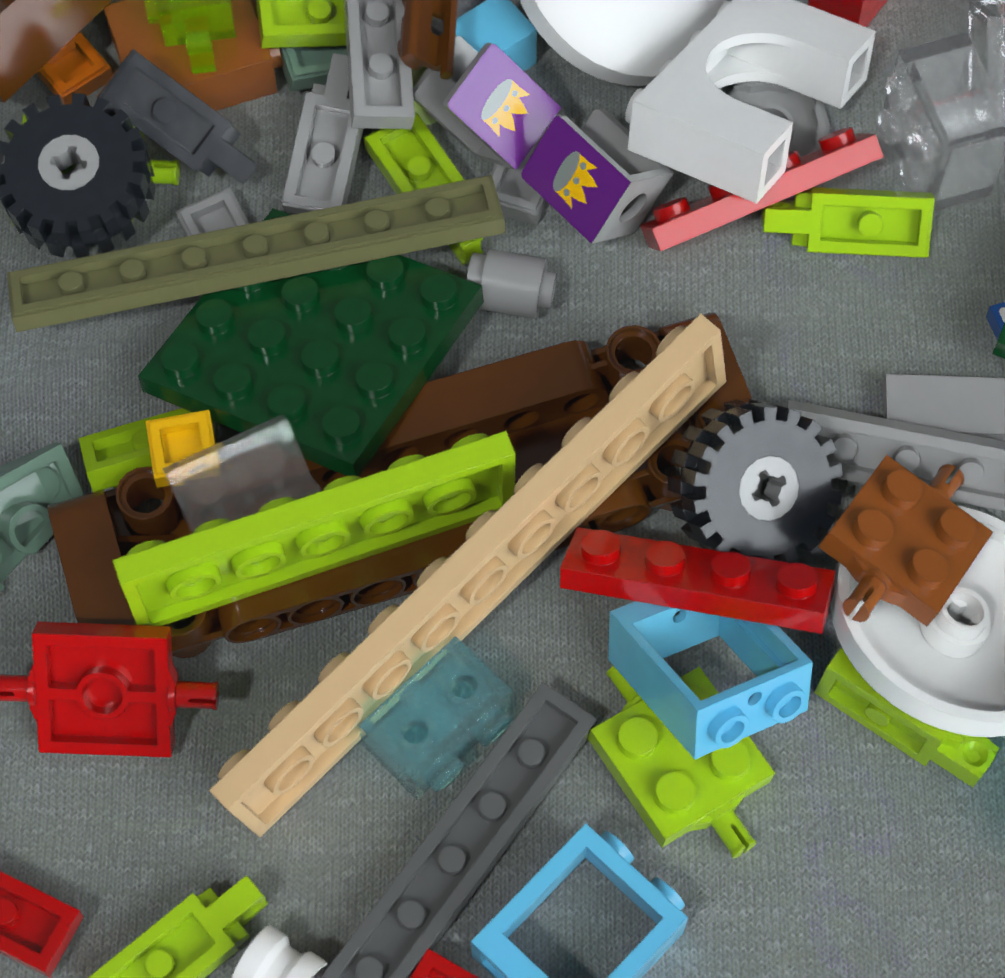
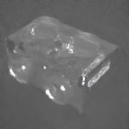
M283 415L162 468L191 534L201 524L214 519L226 518L233 521L257 513L263 505L272 500L282 497L300 499L322 491L320 485L312 478L289 422Z

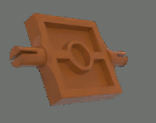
M886 455L818 547L845 566L855 581L858 582V585L842 605L843 611L849 616L859 602L863 601L862 606L852 620L857 622L868 620L880 599L899 606L926 627L941 611L993 533L989 528L950 501L964 482V475L960 469L948 484L945 482L956 466L950 464L942 465L928 485Z

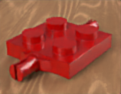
M37 621L31 633L33 666L29 675L0 674V701L28 702L29 708L37 722L39 753L171 758L175 747L174 718L178 708L217 710L219 704L218 681H179L178 673L172 661L171 626Z

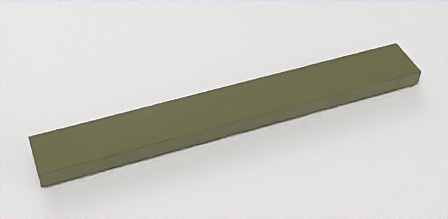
M492 175L7 272L11 318L16 332L479 239L506 233L504 216Z

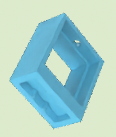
M637 601L614 609L609 613L608 660L694 760L720 748L731 747L741 739L775 724L786 723L808 710L813 662L779 626ZM720 636L757 677L700 701L663 658Z
M585 823L471 941L472 957L494 978H549L508 938L585 858L657 924L607 978H642L684 933L688 917L681 910L685 904L681 897L666 882L658 877H654L649 882L630 864L634 860L632 853L616 836L608 831H604L599 836Z

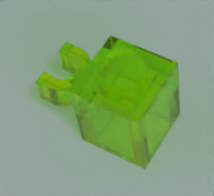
M145 0L149 25L160 23L165 47L186 44L187 53L190 56L192 74L216 71L212 41L236 38L232 1Z

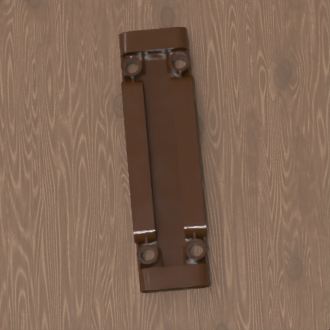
M710 312L703 316L721 331L727 382L578 527L606 530L614 533L643 521L649 516L652 511L651 509L659 507L660 509L672 511L670 503L681 500V495L668 490V478L661 474L659 470L666 466L681 467L670 461L674 449L686 453L691 444L682 437L683 433L690 425L704 429L707 425L700 415L710 408L726 412L723 402L740 400L749 403V399H752L723 325L716 313ZM697 317L662 326L655 332L637 325L624 326L616 330L609 337L606 346L593 350L590 349L587 342L573 340L426 382L359 477L364 478L385 471L393 462L409 455L419 454L428 457L449 450L457 441L473 434L483 433L492 436L506 431L516 454V485L520 477L529 468L538 463L545 465L563 448L562 441L574 424L584 417L593 419L610 402L609 396L613 388L625 375L632 371L640 373L645 368L631 370L624 368L619 364L620 362L634 359L647 366L656 357L658 346L670 331L681 325L686 328ZM243 435L216 443L221 477L157 488L152 467H140L126 473L119 481L116 489L109 491L102 489L48 505V514L77 623L137 625L121 588L113 560L127 556V553L133 547L147 541L162 540L169 542L191 535L198 526L214 519L226 518L233 521L257 513L263 505L278 498L293 497L300 499L321 492L329 483L345 477V475L251 436ZM156 498L163 500L160 507L150 513L135 512L136 508L148 499ZM474 522L199 613L189 626L183 629L171 628L172 656L178 658L195 657L203 653L211 642L225 638L231 643L251 642L411 594L418 588L417 581L420 575L432 562L440 557L448 559L467 541L466 533ZM575 530L555 550L569 546Z

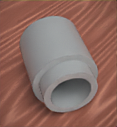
M489 249L487 254L473 252L466 280L482 285L484 302L479 309L537 319L540 308H552L557 284V273L547 271L548 259Z

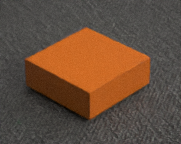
M79 32L36 74L54 95H60L63 105L72 104V93L90 95L104 86L112 77L113 72L111 66L84 35Z

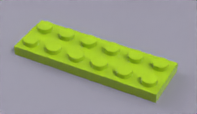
M506 431L492 436L483 433L473 434L457 441L451 449L428 457L419 454L409 455L393 462L387 470L364 478L345 476L329 483L323 491L300 499L282 497L266 503L257 513L233 521L220 518L205 522L198 526L193 534L169 542L152 540L133 547L127 553V556L113 560L114 567L136 624L163 626L475 522L478 517L489 510L497 512L515 494L516 454Z

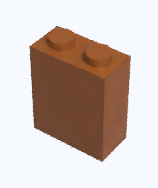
M122 0L109 4L104 8L120 64L133 48L215 111L278 93L274 69L282 67L283 61L279 48H261L256 0Z

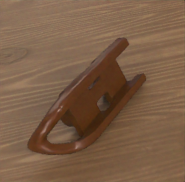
M402 0L405 12L402 17L401 35L397 44L401 60L412 69H421L425 66L434 71H440V78L450 79L453 76L458 0ZM432 17L444 20L443 34L440 36L431 31Z

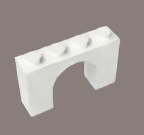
M796 0L725 1L716 17L703 30H696L690 38L688 45L674 59H667L658 75L644 89L639 88L632 95L625 113V120L630 124L627 150L757 204L786 171L793 122L732 98L722 92L720 88L741 82L771 83L841 109L867 80L876 31Z

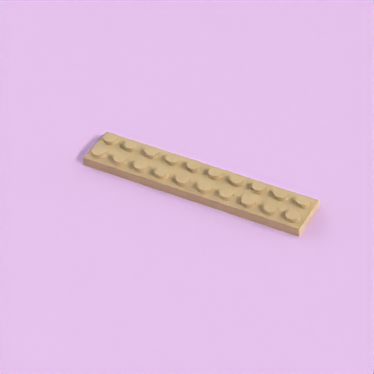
M700 314L686 328L681 325L670 331L658 346L656 357L640 373L632 371L625 375L613 388L609 396L610 402L593 419L584 417L574 424L562 441L563 448L545 465L538 463L529 468L514 487L515 494L497 512L489 510L475 520L466 533L467 541L448 559L440 557L432 562L420 575L417 581L418 588L400 606L397 604L390 605L376 616L368 628L369 636L350 654L343 652L334 657L321 671L318 678L320 683L301 702L298 700L291 701L275 714L268 726L270 732L251 750L243 749L237 752L223 765L218 774L220 780L209 790L215 798L256 835L261 837L727 382L720 329Z

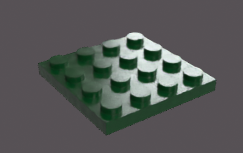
M272 208L263 221L290 216L291 214ZM395 255L203 294L138 375L139 382L144 393L190 412L209 410L212 421L345 476H360L483 304L482 285L407 257Z

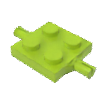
M612 666L606 675L611 679L627 704L620 713L590 729L588 740L660 847L663 848L689 831L707 829L712 826L731 853L733 859L740 857L743 852L745 854L756 845L757 841L752 838L734 811L743 798L770 783L775 774L759 749L748 736L731 747L720 748L694 760L619 671ZM700 666L680 677L700 701L718 694Z

